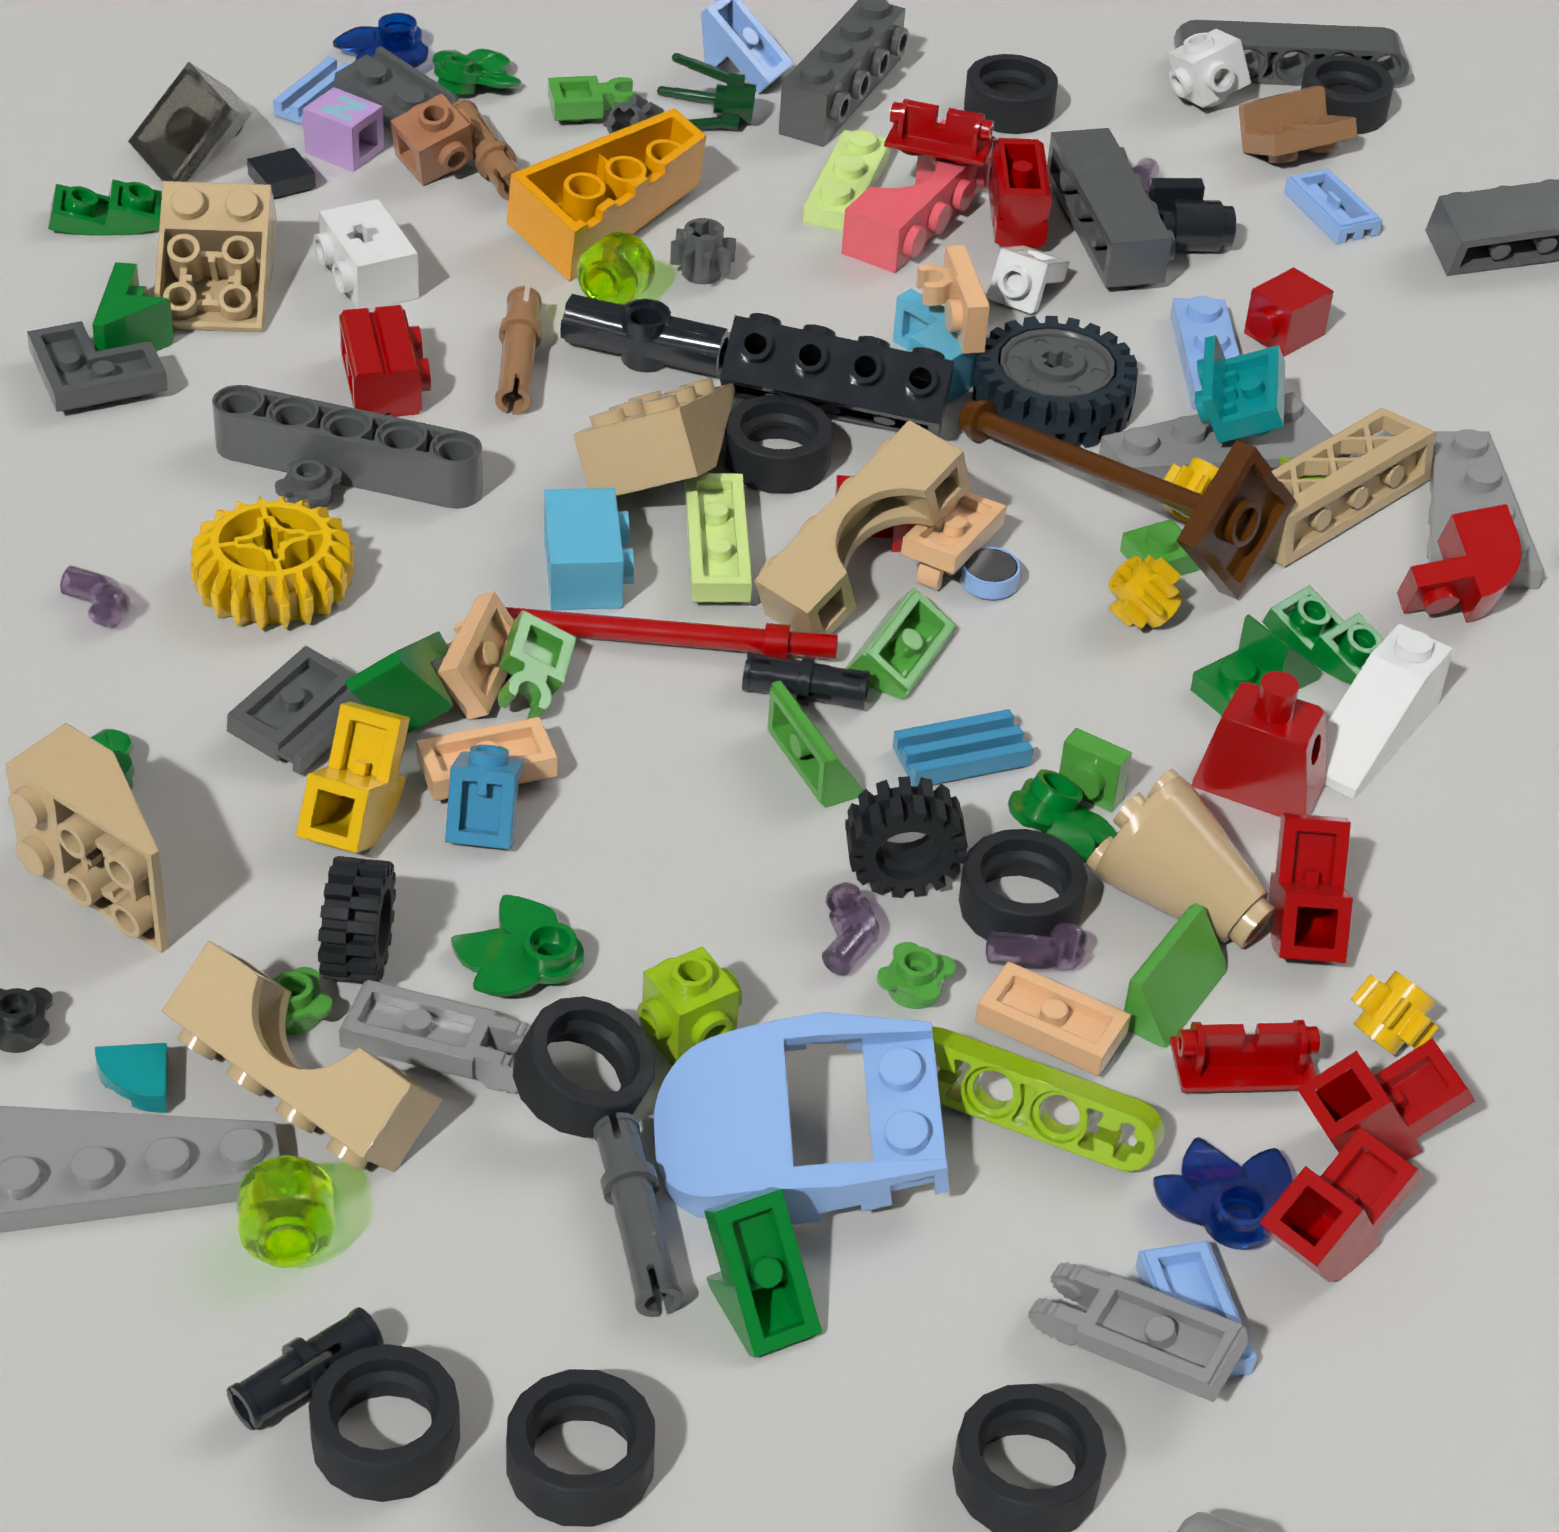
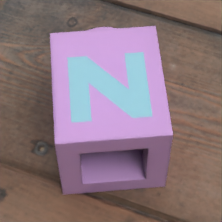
M333 87L303 108L302 126L304 129L305 153L354 172L384 150L383 106Z

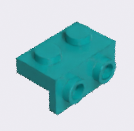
M1217 336L1206 337L1204 342V358L1197 360V372L1202 390L1195 392V404L1202 424L1211 423L1218 443L1246 436L1258 437L1267 434L1271 430L1284 427L1285 360L1279 345L1225 359Z

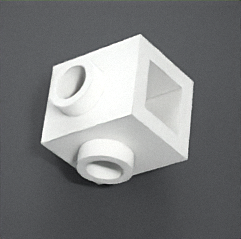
M1218 29L1208 33L1194 34L1185 39L1184 45L1168 52L1172 71L1169 73V80L1173 90L1179 97L1202 108L1219 105L1227 99V95L1251 84L1241 40Z

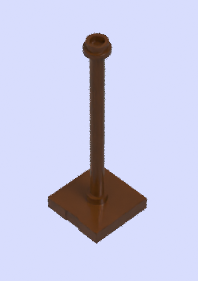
M987 400L969 401L963 407L959 416V427L971 440L982 442L991 436L1191 515L1176 541L1220 593L1237 600L1296 503V500L1285 485L1278 481L1272 473L1270 465L1255 446L1238 440L1233 444L1203 495L997 415L996 405Z

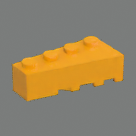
M673 108L514 172L510 178L507 224L570 282L700 184L706 135Z

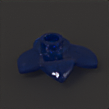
M405 13L386 14L378 20V27H355L333 40V47L356 54V60L366 54L372 57L375 55L376 48L380 46L414 68L423 64L428 58V47L422 43V31L417 26L416 19Z
M1200 1137L1194 1138L1182 1160L1181 1175L1166 1174L1153 1178L1155 1194L1164 1209L1180 1220L1203 1226L1216 1242L1237 1250L1255 1249L1264 1245L1270 1239L1259 1222L1292 1183L1290 1168L1278 1149L1271 1148L1261 1151L1240 1166Z

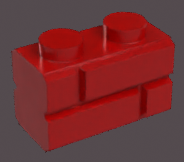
M998 138L993 141L988 180L994 243L1005 247L1023 245L1031 248H1040V246L1046 245L1047 219L1050 216L1052 201L1044 143L1039 141V139Z
M401 305L376 307L374 312H370L368 308L343 310L341 315H339L340 349L353 408L384 415L391 413L393 417L418 415L420 410H422V392L431 391L430 366L428 358H423L420 327L409 326L406 311Z

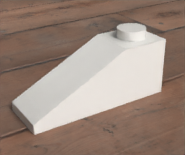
M1400 623L1370 654L1326 724L1325 786L1353 800L1360 794L1439 704L1454 648L1430 638L1421 631L1413 630Z

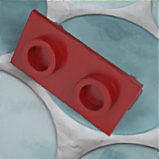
M906 98L902 103L893 102L890 111V122L894 124L884 142V147L898 149L912 156L928 155L948 159L952 163L962 166L984 165L995 140V136H992L994 121L985 120V114L949 108L946 115V124L938 123V105Z
M1294 1020L1293 1023H1257L1255 1034L1248 1035L1245 1033L1243 1024L1202 1025L1201 1022H1192L1190 1029H1179L1177 1036H1170L1169 1042L1181 1093L1297 1090L1298 1087L1316 1076L1311 1054L1319 1053L1320 1034L1317 1026H1306L1304 1020Z

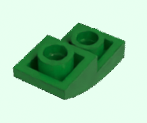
M112 179L108 196L97 194L82 186L69 187L56 184L51 203L48 229L87 236L131 235L157 230L160 226L162 191L152 189L140 182L127 183Z
M1310 585L1271 607L1262 621L1270 631L1316 667L1349 684H1352L1370 654L1384 640L1359 612L1344 621Z

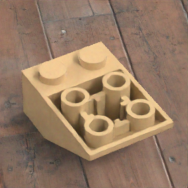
M163 181L154 297L169 299L173 330L263 331L274 265L277 220L271 185Z
M712 378L702 379L679 386L680 389L661 394V391H655L628 399L629 402L610 407L608 411L589 416L592 426L573 434L588 488H615V494L618 496L697 477L716 467L735 394L733 383L714 387Z
M64 723L6 763L10 791L8 802L14 817L17 856L22 865L33 875L46 877L66 890L79 905L83 907L90 906L115 922L117 927L128 937L139 938L163 953L169 948L160 857L156 843L114 752L68 723Z

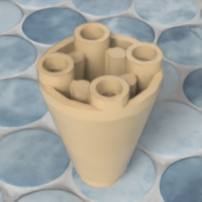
M1173 769L1168 770L1155 783L1147 798L1138 792L1124 804L1113 820V823L1121 830L1114 839L1111 836L1105 839L1086 862V866L1105 883L1177 919L1194 903L1204 906L1216 938L1222 942H1227L1231 939L1241 949L1247 946L1261 932L1276 911V908L1265 900L1268 892L1197 791Z

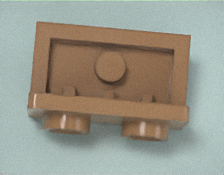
M1322 86L1303 88L1243 102L1239 105L1243 153L1267 155L1270 163L1297 160L1298 151L1309 149L1310 153L1335 151L1339 149L1338 142L1358 137L1355 117L1327 115L1325 89Z

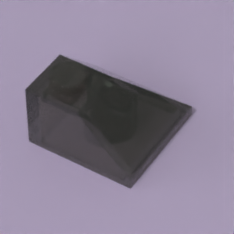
M188 62L128 142L162 181L191 182L241 132L244 123L253 112L232 89L191 62Z

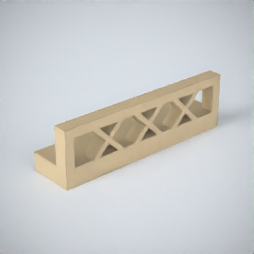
M1380 408L1272 470L1278 481H1281L1294 497L1296 503L1268 548L1267 558L1286 567L1430 480L1435 431L1387 409ZM1381 430H1384V431H1386V432H1388V433H1390V434H1393V435H1395V436H1373V435L1376 434V433H1378V432H1380ZM1340 454H1364L1360 457L1335 458ZM1328 475L1323 479H1299L1302 476Z

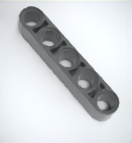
M1190 20L1182 24L1174 35L1175 49L1184 45V41L1188 37L1198 33H1208L1214 29L1240 39L1243 50H1252L1245 54L1251 84L1301 86L1304 70L1307 65L1316 59L1342 53L1346 56L1363 58L1381 66L1392 77L1394 81L1393 88L1400 85L1406 79L1409 72L1408 59L1399 34L1393 29L1385 27ZM1290 52H1298L1292 57H1283ZM1389 55L1391 56L1386 60L1377 61L1381 57Z
M248 385L227 386L215 393L212 399L216 449L223 458L231 461L288 473L287 465L291 461L298 459L316 460L325 467L335 466L342 471V481L339 483L341 485L446 508H466L476 504L482 497V444L477 437L467 432Z

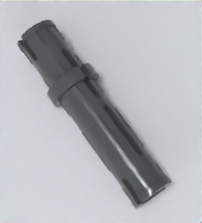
M619 1112L616 1113L621 1133L620 1138L615 1139L609 1115L601 1118L593 1128L594 1139L598 1143L601 1160L605 1169L600 1184L605 1201L614 1206L615 1217L635 1295L634 1303L636 1310L639 1314L647 1317H658L659 1312L654 1296L655 1289H660L667 1314L679 1308L683 1302V1293L678 1285L658 1203L655 1198L660 1185L656 1169L653 1164L645 1159L640 1137V1125L637 1118L630 1113Z

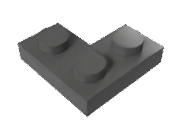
M82 321L27 331L30 353L56 412L70 409L82 410L95 404L125 398L138 399L147 394L168 390L166 371L151 341L96 351Z

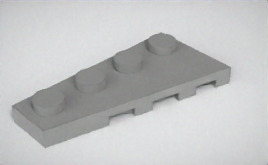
M1294 392L1286 393L1284 397V427L1271 430L1262 436H1246L1218 443L1211 423L1202 424L1199 415L1195 414L1104 435L1101 437L1099 455L1164 479L1173 463L1180 467L1183 464L1188 466L1193 457L1205 460L1220 468L1236 440L1255 446L1271 468H1278L1280 466V456L1293 459L1330 438L1333 434ZM1340 454L1335 458L1350 457V454Z
M1472 429L1436 431L1430 478L1431 503L1428 519L1430 536L1427 546V559H1429V563L1443 560L1437 540L1452 514L1507 504L1521 543L1519 568L1507 589H1539L1544 570L1490 432Z
M0 1106V1233L284 1196L275 1122Z

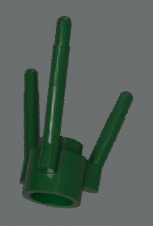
M680 53L672 55L673 62L724 82L727 85L717 84L716 93L660 86L657 88L658 95L714 104L713 114H719L722 117L689 119L699 130L714 128L738 130L739 122L751 124L756 84L744 83V74L730 73Z

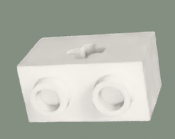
M379 198L319 211L320 233L314 235V249L317 259L322 266L327 265L333 273L338 291L341 294L346 293L356 309L368 308L370 310L419 298L418 253Z

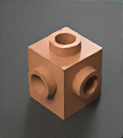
M442 93L424 103L415 105L409 111L390 120L395 155L422 186L449 172L460 169L465 163L474 159L472 136L475 134L474 125L466 111L462 108L456 109Z

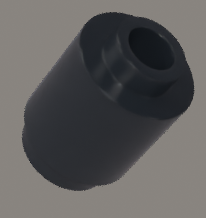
M1171 199L1167 208L1159 211V216L1165 227L1174 234L1176 251L1218 252L1221 247H1231L1236 234L1235 209L1233 206L1223 205L1220 200Z

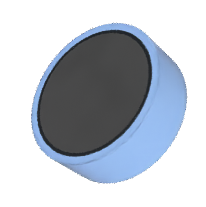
M982 547L962 565L960 581L967 592L978 598L986 600L1003 599L1012 595L1017 590L1021 565L1017 557L1007 550L998 547Z

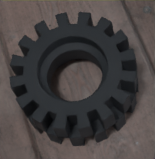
M910 776L898 777L899 787L890 788L886 779L876 783L877 795L874 796L865 789L858 795L859 805L851 803L847 810L848 819H845V830L852 872L856 871L857 880L863 886L870 882L871 891L880 895L888 886L891 888V895L894 898H903L904 889L910 888L914 890V897L926 895L925 885L930 883L938 891L946 886L945 875L955 880L961 873L960 864H964L968 858V843L960 802L956 796L951 798L950 789L943 784H940L933 791L931 779L921 777L918 786H911ZM918 832L926 834L920 839L906 843L887 841L889 838L901 833Z
M344 856L334 857L333 865L330 866L328 871V883H325L324 887L325 901L324 905H321L320 912L322 925L318 933V941L321 942L318 950L319 972L323 979L364 983L367 980L380 982V979L383 978L384 965H387L389 957L388 945L391 946L392 940L391 926L394 923L395 916L393 904L396 900V889H394L396 873L394 872V864L391 861Z

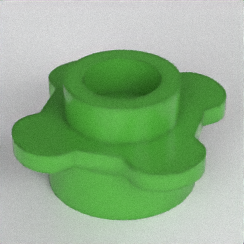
M902 942L894 947V958L889 966L879 969L877 982L881 988L888 991L890 997L897 1004L910 1009H923L932 1006L939 1000L944 980L954 977L956 965L948 956H936L929 949L919 947L915 943Z
M299 967L294 971L284 972L276 978H272L291 992L286 1013V1035L306 1033L315 1028L321 1019L331 1013L333 1008L332 999L330 996L322 994L319 987L320 974L317 970L310 967Z

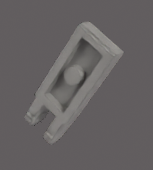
M367 980V982L364 981L339 1029L340 1047L352 1050L360 1047L376 1056L472 1080L475 1076L488 1089L496 1091L505 1090L507 1093L513 1092L516 1094L518 1090L512 1077L514 1054L529 1030L530 1025L528 1023L521 1024L518 1020L497 1016L494 1010Z
M1063 1262L1060 1265L1058 1264L1050 1277V1282L1053 1283V1288H1056L1058 1293H1061L1064 1298H1068L1072 1302L1076 1301L1079 1305L1088 1308L1086 1313L1060 1302L1057 1304L1053 1300L1046 1298L1036 1300L1028 1312V1318L1031 1320L1030 1323L1034 1324L1036 1329H1039L1042 1334H1046L1050 1338L1054 1337L1057 1341L1069 1346L1078 1344L1079 1348L1212 1402H1215L1248 1344L1247 1330L1241 1323L1116 1274L1109 1273L1107 1277L1084 1267L1079 1268L1075 1264L1068 1262L1066 1264Z

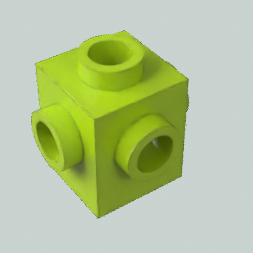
M703 946L676 958L665 959L656 966L643 971L642 1002L638 1005L641 1028L670 1065L673 1066L686 1051L699 1042L737 1029L738 1008L742 1004V991L735 975L728 968H721Z

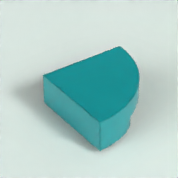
M167 1043L95 1047L98 1075L106 1089H112L120 1096L131 1100L132 1107L147 1112L167 1113L169 1061Z

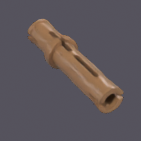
M466 99L458 100L452 105L456 109H464L474 125L475 134L472 136V145L478 172L484 179L488 178L489 181H492L503 199L509 200L511 174L521 170L517 165L514 151L507 143L504 145L498 139L472 101Z
M525 286L515 287L509 292L507 296V314L502 319L499 329V340L503 347L495 403L502 412L507 413L509 399H514L512 415L524 413L531 405V383L535 349L539 347L542 338V325L539 321L542 298L539 292L530 287L528 301H524Z

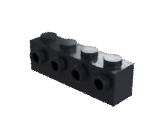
M752 313L749 315V318L734 316L720 374V384L722 386L733 383L735 398L748 400L764 395H788L807 400L821 408L827 417L896 432L910 420L934 435L940 436L954 367V361L944 359L943 353L925 347H915L912 349V352L890 348V344L887 341L873 336H859L857 341L837 337L836 333L830 328L815 324L804 325L803 329L781 325L782 322L778 318L763 313Z

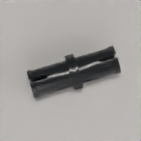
M749 651L744 666L742 690L770 694L772 683L781 680L800 705L809 706V702L813 701L842 705L864 711L869 689L870 671L819 664L816 657L803 656L801 661L771 657L770 655Z
M357 1307L349 1312L346 1317L308 1340H304L301 1337L294 1338L283 1345L282 1356L262 1367L240 1383L237 1382L227 1388V1397L239 1420L248 1429L255 1430L262 1425V1422L304 1396L311 1398L316 1381L334 1361L359 1348L384 1345L381 1332L371 1315L363 1308ZM325 1352L330 1353L331 1356L294 1380L285 1385L281 1383V1379Z

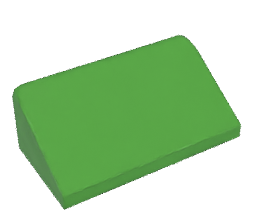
M913 587L887 612L845 669L870 671L869 688L903 700L917 684L957 629V626Z
M781 680L773 682L770 688L767 730L819 803L826 808L858 798V795L864 791Z
M1197 903L1189 906L1129 981L1124 1011L1131 1014L1128 1031L1159 1047L1166 1048L1170 1046V1036H1177L1179 1029L1184 1028L1226 973L1225 958L1204 906Z

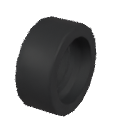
M1014 54L986 56L975 61L967 70L964 111L985 114V120L994 121L993 131L999 133L1021 134L1034 132L1047 126L1054 117L1058 77L1049 66L1037 59Z
M1338 55L1316 59L1305 67L1301 89L1312 86L1324 87L1327 115L1355 117L1357 134L1377 130L1386 122L1394 81L1389 72L1381 66L1363 58Z
M764 395L748 399L733 408L729 415L725 429V466L731 474H743V483L753 489L769 493H792L808 489L821 481L830 468L833 437L831 420L821 408L804 399L788 395ZM766 438H782L797 442L803 446L792 449H772L758 445L754 441Z
M1030 829L1001 830L983 837L968 850V858L964 862L958 899L962 918L976 935L995 946L1016 951L1044 950L1064 942L1077 930L1083 912L1088 876L1081 857L1069 844L1053 835ZM1023 876L1043 882L1052 887L1059 896L1043 903H1021L1006 899L995 893L987 883L1002 877Z
M585 996L560 998L541 1009L514 1054L512 1077L520 1099L537 1119L559 1132L588 1138L594 1137L593 1128L601 1118L609 1115L614 1132L619 1129L616 1113L623 1112L633 1115L655 1079L656 1056L644 1030L629 1014L609 1002ZM570 1041L590 1047L603 1055L615 1069L621 1088L619 1091L605 1093L582 1089L566 1079L554 1066L547 1049L548 1045L553 1042Z
M391 1344L359 1348L334 1361L316 1381L308 1406L314 1461L327 1481L334 1487L354 1498L378 1502L410 1498L436 1484L454 1463L460 1441V1405L455 1381L441 1363L415 1348ZM383 1396L410 1399L426 1408L431 1415V1426L421 1437L404 1446L384 1450L360 1447L342 1437L338 1428L339 1420L350 1408L367 1399Z
M568 1369L542 1377L521 1393L508 1415L506 1474L516 1498L540 1518L561 1526L593 1527L618 1519L642 1500L653 1479L655 1418L645 1397L624 1379L600 1370ZM569 1421H594L612 1428L627 1441V1455L612 1468L591 1475L566 1474L550 1468L542 1462L534 1453V1442L553 1426Z
M1039 1384L1006 1385L986 1393L965 1412L957 1436L952 1467L956 1494L970 1516L992 1532L1073 1531L1093 1511L1107 1456L1102 1429L1084 1405L1060 1390ZM1031 1435L1048 1440L1066 1452L1075 1466V1471L1070 1481L1054 1488L1026 1489L1009 1484L993 1473L983 1459V1452L989 1443L1005 1436Z

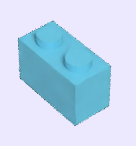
M615 488L544 489V543L551 610L623 608V584H634L633 548H622L629 546L628 511L617 510Z

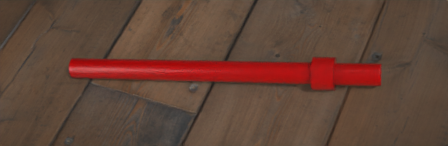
M505 607L513 620L524 610L575 637L750 651L788 659V655L836 659L838 635L790 631L791 625L766 623L765 629Z

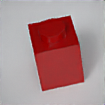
M1293 267L1252 289L1244 334L1267 348L1279 345L1282 355L1285 357L1325 335L1334 291Z

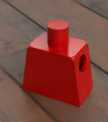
M1272 671L1266 673L1261 678L1260 686L1249 682L1240 683L1216 727L1193 778L1192 786L1281 817V813L1310 815L1325 785V711L1318 705L1297 699L1299 682L1294 676L1286 672Z

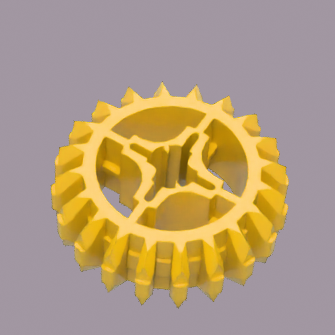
M283 495L277 501H265L259 496L256 503L249 505L236 501L233 511L216 510L214 521L201 523L200 534L193 537V547L191 548L192 582H195V589L201 596L203 606L214 607L217 618L233 616L237 626H243L251 621L257 622L260 629L263 630L268 624L280 623L287 629L289 622L295 620L310 624L313 613L330 614L332 603L344 601L345 591L348 587L352 586V577L354 576L353 543L350 542L349 533L343 529L341 519L330 517L327 507L311 509L307 499H302L297 503H289Z

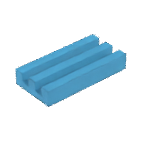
M1010 709L894 731L892 745L907 776H910L913 786H918L921 777L931 779L932 784H938L1030 766L1033 748L1029 741L1022 742L1024 732L1019 725L1013 726L1014 715Z

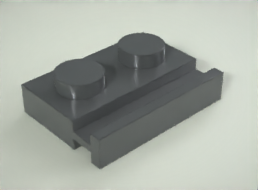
M382 46L376 48L375 55L372 57L366 54L336 72L333 87L383 106V123L391 127L390 120L404 114L415 105L424 103L441 93L451 104L455 103L457 98L456 94Z
M304 646L228 713L227 732L276 761L284 758L293 764V771L301 775L332 747L340 704L354 702L367 705L354 696L344 682L355 675L353 672L310 647Z

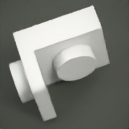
M1023 245L1000 248L987 297L992 301L1023 312L1035 313L1038 311L1045 285L1063 282L1070 261Z

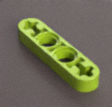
M932 1026L936 1065L941 1068L937 1072L940 1104L1108 1167L1127 1172L1140 1170L1149 1164L1164 1139V1125L1161 1116L1151 1105L1142 1100L951 1030ZM964 1062L968 1063L971 1067L966 1072L961 1084H959L957 1080L963 1073L959 1068ZM986 1071H995L1004 1075L1012 1085L1013 1098L1000 1101L988 1096L980 1084V1074ZM1059 1095L1071 1100L1078 1109L1079 1122L1072 1125H1064L1053 1120L1046 1110L1045 1099L1048 1096ZM1097 1111L1103 1113L1102 1118L1097 1126H1100V1129L1096 1134H1093L1088 1129L1094 1121ZM1123 1123L1135 1127L1134 1137L1138 1140L1135 1146H1129L1122 1142L1124 1136L1120 1128Z

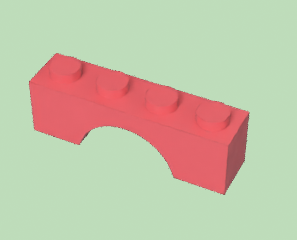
M942 120L940 123L946 124V120ZM992 148L983 166H962L954 164L948 159L920 155L917 158L915 185L902 188L870 186L845 209L841 254L896 274L912 257L916 258L921 253L923 247L936 234H941L950 220L960 211H965L979 192L984 188H988Z

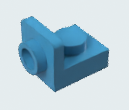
M474 745L470 747V752L463 751L458 755L450 769L445 842L510 850L514 842L518 782L524 772V758L509 756L508 749L496 745Z

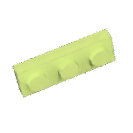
M843 130L804 204L802 223L843 231L845 209L870 186H876L890 158L891 148L884 147L886 138L876 136L874 133L866 130Z
M703 473L700 476L685 479L684 494L691 602H751L752 576L743 474Z

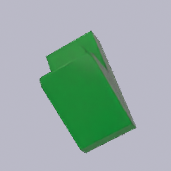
M115 262L92 324L95 350L101 351L148 341L152 342L156 352L170 346L174 336L169 299L148 296L147 287L139 286L137 264Z
M1248 614L1244 618L1238 650L1194 671L1190 690L1222 716L1240 683L1249 682L1260 686L1261 678L1266 673L1282 671L1294 676L1299 682V689L1319 680L1321 670Z
M439 631L391 653L344 681L349 691L367 706L410 717L407 733L416 730L453 707L452 700L437 676V670L433 665L434 662L444 657L449 649Z
M769 1187L704 1210L721 1270L707 1276L708 1285L749 1356L756 1358L821 1334L822 1329L783 1190L781 1188Z

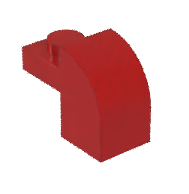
M1507 504L1451 515L1437 540L1443 560L1411 566L1397 591L1403 613L1425 609L1426 613L1436 614L1447 611L1459 603L1466 623H1469L1487 615L1497 605L1515 576L1521 561V543Z
M1281 813L1275 873L1271 872L1269 903L1276 908L1274 915L1270 919L1271 944L1279 958L1346 963L1353 897L1344 887L1351 821L1348 818Z
M1433 1038L1373 1075L1356 1050L1297 1088L1338 1153L1361 1127L1405 1160H1409L1423 1152L1415 1139L1475 1102L1469 1089Z
M1360 1127L1321 1176L1305 1166L1259 1223L1268 1237L1328 1282L1337 1281L1358 1267L1381 1243L1377 1233L1421 1180L1422 1176L1418 1168Z

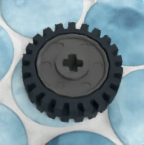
M1046 315L1045 323H1039L1036 316L1024 317L1023 326L1016 320L1005 323L1004 330L996 327L990 331L989 338L986 337L985 352L977 353L972 396L975 401L987 400L994 403L997 407V415L1074 445H1077V441H1080L1085 448L1097 445L1098 438L1101 440V437L1104 435L1121 432L1126 427V422H1129L1136 395L1137 360L1135 355H1130V348L1125 342L1117 344L1118 336L1110 331L1100 335V326L1089 323L1085 328L1079 327L1080 320L1068 317L1066 324L1059 323L1058 316Z

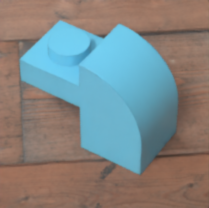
M909 289L897 296L893 342L904 347L909 352H912V349L915 347L934 349L943 353L944 359L954 361L953 379L947 404L973 388L977 353L963 354L955 332H948L946 328L944 306L923 305L922 294L913 289Z

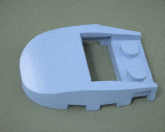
M818 1012L736 1029L703 1040L686 1051L671 1067L658 1092L654 1109V1135L659 1177L670 1198L683 1210L696 1217L706 1218L704 1213L706 1209L769 1187L781 1188L783 1190L792 1225L821 1222L820 1213L858 1205L861 1206L862 1212L892 1205V1191L934 1182L935 1195L950 1192L931 1022ZM806 1044H846L847 1050L863 1051L873 1161L835 1162L794 1167L785 1051L807 1049Z

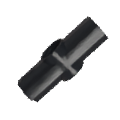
M571 294L565 304L560 327V337L565 339V342L620 354L623 364L636 371H657L669 365L720 377L731 333L728 332L727 328L671 316L669 307L663 302L654 299H636L628 302L626 305H621L576 294Z

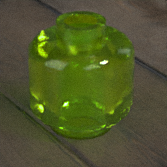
M623 231L604 235L581 255L577 264V280L582 292L587 297L626 305L645 292L651 286L655 276V261L650 249L641 239L632 233Z
M284 1155L268 1158L252 1166L242 1177L237 1192V1230L241 1245L252 1257L275 1267H296L319 1256L330 1245L336 1228L334 1191L330 1176L320 1165L304 1157Z

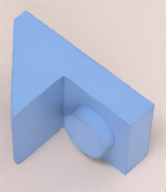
M716 0L701 12L705 63L718 68L730 59L741 74L745 75V79L750 84H756V91L758 93L762 92L795 64L742 0Z

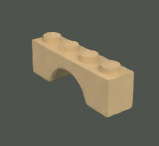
M910 420L894 436L885 439L878 447L875 456L855 476H851L843 482L837 495L817 515L805 521L798 535L779 555L771 557L763 565L754 581L765 615L780 624L791 625V631L832 634L857 607L846 571L854 551L868 537L888 527L902 524H920L934 527L971 488L964 452Z
M208 941L161 1010V1012L183 1027L177 1039L213 1061L217 1053L232 1063L226 1075L250 1092L262 1097L266 1089L279 1097L281 1102L275 1109L276 1112L308 1133H312L316 1126L320 1127L332 1136L326 1148L347 1164L363 1171L367 1163L371 1162L395 1172L442 1099L392 1063L360 1047L332 1065L317 1069H302L294 1059L286 1037L285 1022L291 992L244 958Z

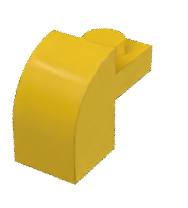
M354 702L340 704L328 767L308 773L296 837L353 853H359L377 844L394 817L404 788L406 777L398 774L410 717Z

